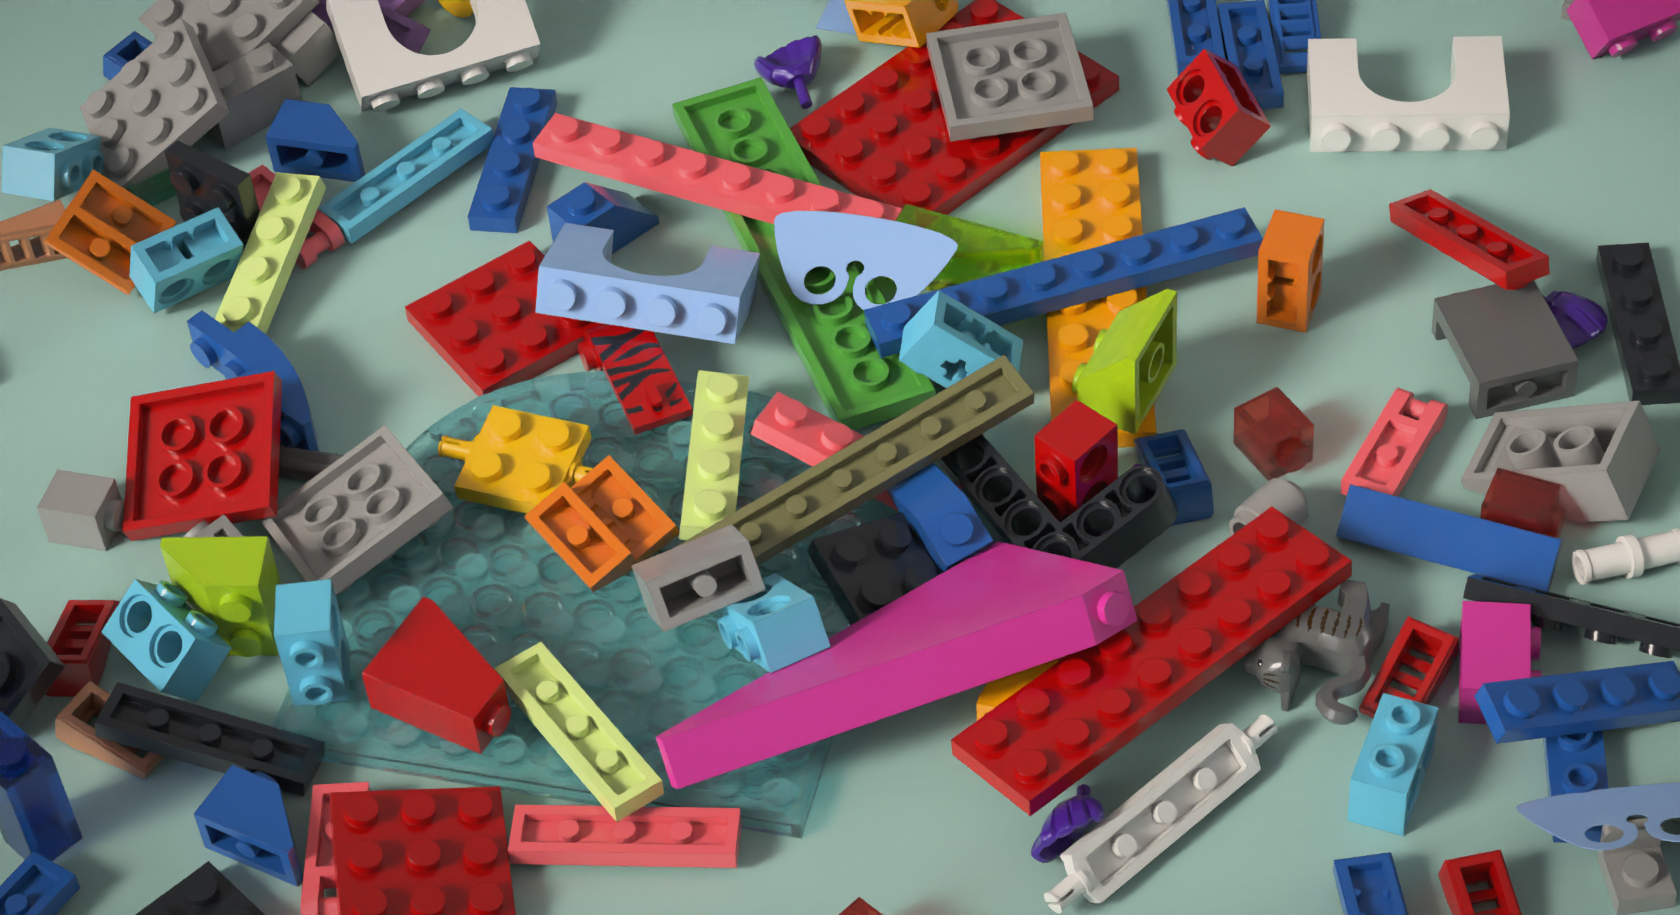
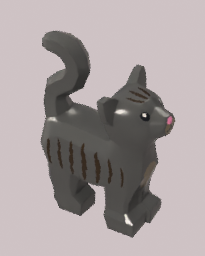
M1346 580L1340 584L1338 604L1342 608L1339 611L1313 604L1273 634L1261 646L1246 655V672L1257 676L1263 687L1280 693L1282 711H1289L1292 706L1295 691L1300 680L1301 664L1342 675L1330 679L1316 693L1315 705L1322 716L1331 723L1338 725L1353 723L1358 717L1357 710L1339 703L1338 699L1360 692L1370 679V666L1373 655L1384 641L1389 622L1390 604L1381 602L1376 610H1371L1366 582Z

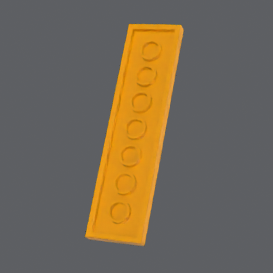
M1137 148L1040 152L1044 261L1143 235ZM1146 286L1046 313L1051 421L1077 400V394L1072 391L1073 378L1081 363L1087 364L1093 355L1095 341L1099 332L1102 329H1109L1120 310L1146 299ZM1155 404L1152 405L1136 434L1117 429L1118 448L1135 447V439L1156 435Z

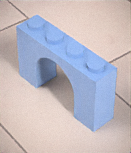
M565 223L539 265L535 313L735 344L755 301L760 253L711 245L702 265L692 272L670 276L646 275L627 271L611 264L614 230Z

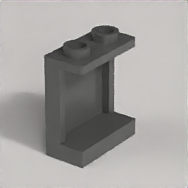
M1534 280L1530 281L1526 287L1516 290H1506L1494 284L1434 298L1432 333L1436 340H1448L1470 382L1468 405L1475 419L1493 416L1495 412L1514 411L1575 395L1579 360Z

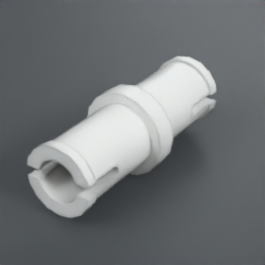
M1675 528L1668 532L1640 538L1629 534L1618 537L1616 543L1586 550H1575L1572 553L1574 575L1577 581L1584 585L1591 581L1618 575H1624L1627 579L1639 577L1645 569L1680 563V530Z

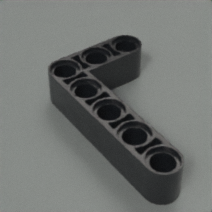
M983 434L937 460L954 482L962 487L961 490L1008 544L1117 569L1166 531L1175 522L1178 514V505L1160 472L1150 466H1137L1126 471L1060 523ZM1152 497V498H1151L1150 500H1148L1147 502L1142 503L1144 500H1146V499ZM1110 530L1108 533L1104 534L1103 536H1100L1105 531Z

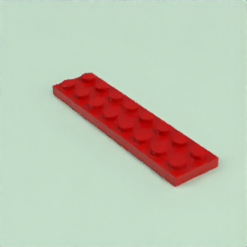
M1271 506L1135 605L1134 609L1138 621L1098 645L1065 656L952 738V755L1021 810L1032 816L1352 576V560Z

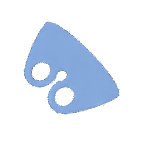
M792 211L781 213L774 219L777 251L786 281L793 294L800 301L812 305H823L834 301L842 295L849 280L846 267L852 261H859L864 265L862 274L856 277L853 286V298L861 309L865 310L883 305L871 303L865 295V288L868 282L879 276L891 278L897 286L895 297L888 303L917 296L948 264L958 246L953 239L939 232L898 221L826 211ZM827 267L834 272L836 280L829 292L816 295L810 293L805 288L804 278L811 269Z
M1680 782L1562 794L1528 801L1516 806L1517 810L1525 818L1538 827L1581 848L1611 850L1631 844L1638 837L1636 825L1627 821V818L1632 815H1643L1648 818L1644 826L1651 836L1664 841L1680 842V835L1666 833L1660 828L1664 821L1680 818ZM1610 825L1621 829L1623 836L1613 842L1600 843L1589 840L1585 836V832L1594 826Z

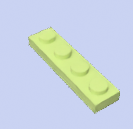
M276 173L215 320L231 331L236 332L246 323L251 322L263 333H267L326 190V186L320 176Z
M698 370L679 532L680 540H688L736 512L749 376Z
M542 642L537 643L494 668L504 680L506 693L616 822L664 794L662 779Z

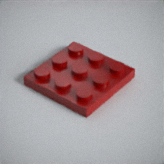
M530 240L405 306L408 322L485 404L578 354L577 344L584 341V330L603 324L535 313L539 265L545 255Z
M275 371L131 397L123 533L131 541L188 532L198 523L206 521L210 525L222 515H225L232 524L277 516L282 380Z
M500 786L330 792L329 808L338 915H516Z

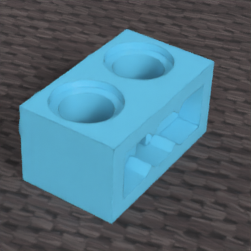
M47 128L3 145L2 193L55 201L79 191L93 169L100 174L103 172L104 155L100 151L101 136Z
M219 207L131 245L129 277L152 312L157 313L232 279L242 256L243 243Z
M777 573L762 579L766 590L721 608L723 617L717 619L720 634L728 648H735L743 654L748 662L754 661L769 673H773L831 647L814 596Z
M135 579L101 632L161 693L198 701L231 650V647L216 633L218 625L211 618L193 610L185 603L188 596L180 588L164 580H161L156 585Z
M332 580L276 585L274 638L294 706L322 705L329 702L348 701L350 648Z
M1385 693L1382 694L1350 778L1348 821L1404 836L1435 750L1439 707Z

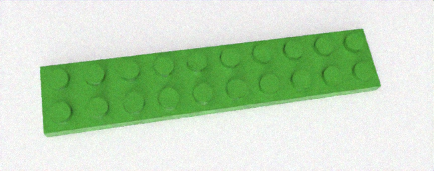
M761 77L672 104L674 119L692 151L822 186ZM723 210L744 251L760 253L758 279L832 420L844 424L852 430H857L900 416L936 395L935 388L928 377L914 372L909 366L899 361L900 353L883 358L880 357L865 324L864 310L856 304L853 298L855 279L864 270V265L861 262L852 261L846 267L849 274L847 287L842 295L834 301L823 305H812L800 301L793 294L786 281L777 251L774 224ZM816 267L806 274L804 285L810 293L816 295L824 294L833 288L836 277L831 269ZM874 279L868 282L865 288L866 298L874 304L887 303Z

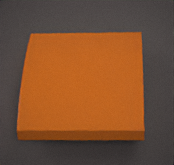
M93 169L49 233L44 244L129 296L135 287V284L129 277L131 245L174 227L177 221Z
M610 455L571 488L563 482L524 516L526 521L592 592L630 572L632 565L650 558L680 532L676 524Z

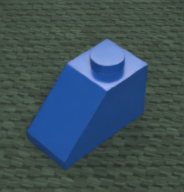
M290 99L284 100L265 136L274 172L320 176V178L356 182L365 175L358 141L329 104Z
M587 182L580 184L547 206L553 242L565 223L614 230L612 254L659 224L658 216L628 193Z
M934 463L887 490L899 512L904 514L940 574L992 545L993 539L966 495Z
M231 765L194 813L204 847L298 887L303 880V873L279 784L263 772L256 771L251 773Z

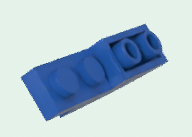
M203 310L187 320L192 338V343L190 344L191 352L204 367L209 368L212 366L223 374L226 379L275 371L282 380L280 443L286 447L319 451L317 435L303 385L290 361L265 333L251 322L246 323L236 332H233Z

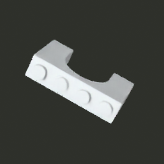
M326 0V10L361 111L373 108L375 112H381L396 107L400 104V99L413 95H418V98H429L440 94L445 90L444 86L462 81L463 85H472L487 79L490 72L504 68L508 72H515L531 66L533 60L539 56L540 41L526 1L469 0L476 21L473 32L461 46L440 55L415 53L396 41L388 30L378 0Z
M1502 36L1453 37L1450 87L1433 98L1416 102L1390 100L1379 96L1366 87L1359 75L1356 38L1308 39L1307 91L1311 152L1507 150L1510 108Z

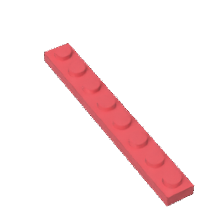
M558 113L552 116L533 142L536 158L774 224V219L777 215L792 211L838 212L904 223L903 208Z

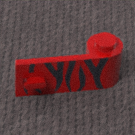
M602 324L584 330V341L577 344L582 364L587 372L594 370L599 378L607 377L635 435L693 415V409L653 331L610 324Z

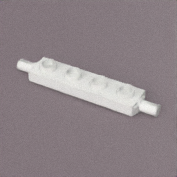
M1262 714L1243 731L1233 723L1219 724L1060 855L1065 865L1067 877L1044 894L1045 901L1051 902L1048 906L1054 912L1060 914L1081 895L1089 903H1102L1261 770L1256 749L1277 734V726H1270L1274 721L1269 716Z

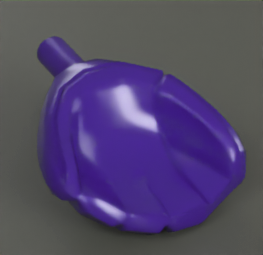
M817 35L794 40L766 57L758 56L754 62L755 69L764 80L775 86L788 89L795 88L801 108L808 109L813 103L807 85L814 80L820 66L821 40Z
M1552 291L1547 297L1543 295L1572 349L1595 339L1606 329L1608 323L1607 315L1596 302L1578 294L1565 291Z
M1079 785L1076 796L1058 803L1048 815L1041 833L1031 849V856L1035 860L1042 863L1052 862L1066 851L1091 824L1102 821L1105 816V810L1100 801L1090 796L1091 789L1088 785Z

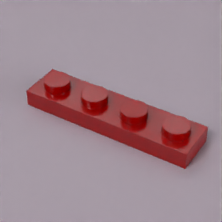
M1432 189L1389 204L1390 222L1484 276L1506 290L1521 289L1526 287L1530 281L1550 274L1548 255Z

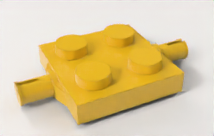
M495 405L492 406L480 433L473 440L466 441L443 435L441 437L442 441H439L438 445L439 457L465 461L454 485L458 499L526 514L563 482L571 488L593 469L583 466V457L592 439L589 425Z

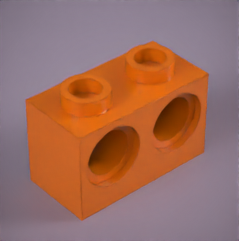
M1274 210L1258 250L1256 323L1306 333L1321 294L1325 219Z

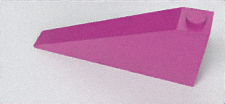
M998 541L829 637L828 640L831 647L773 673H766L656 736L671 786L680 789L1098 645L1138 621L1124 570Z

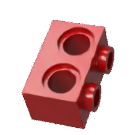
M1205 48L1167 88L1176 106L1174 114L1188 128L1193 137L1190 140L1192 147L1207 160L1216 158L1233 167L1271 127L1237 65Z
M1075 400L1034 435L1036 494L1059 522H1062L1118 478L1117 424L1082 402Z

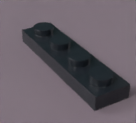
M1649 242L1598 246L1596 262L1629 400L1640 401L1641 405L1680 403V364Z
M1479 574L1467 577L1463 595L1464 599L1479 602L1530 604L1531 625L1562 631L1563 623L1585 628L1584 638L1612 645L1617 644L1619 636L1639 641V651L1663 658H1672L1674 650L1680 651V623Z
M119 682L116 683L95 721L97 737L224 774L231 765L251 773L256 771L263 772L272 777L279 784L282 791L302 797L305 796L325 756V742Z

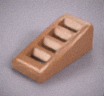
M60 199L0 222V271L67 258L44 244L49 233L65 211ZM18 240L19 244L10 247L9 241Z
M89 681L55 717V737L79 751L146 779L165 756L149 752L142 759L135 754L139 750L138 748L131 746L123 747L117 742L97 737L95 726L91 727L87 723L94 716L98 717L110 693Z

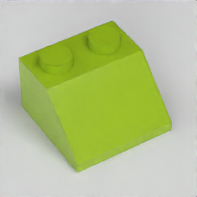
M1165 289L1120 310L1109 329H1102L1099 332L1095 341L1093 355L1088 363H1081L1075 372L1072 391L1077 394V400L1116 423L1117 429L1133 434L1137 433L1177 365V291Z
M268 536L161 538L160 548L171 583L188 596L185 603L190 608L208 616L218 625L216 633L231 647L227 656L254 657L276 656L279 654L274 638L276 585L281 584Z

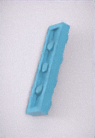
M460 108L321 205L318 209L334 221L343 233L344 239L353 244L490 147L494 137L493 129Z

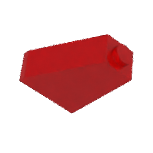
M422 597L362 672L371 708L476 753L482 754L492 739L499 737L509 724L511 708L509 707L504 680L437 604L427 597Z

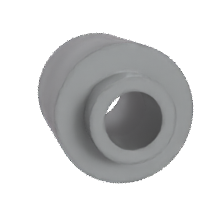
M1280 478L1270 479L1235 509L1234 518L1229 522L1231 535L1271 506L1299 525L1302 524L1308 517L1307 499L1304 492L1297 484L1291 481H1285Z

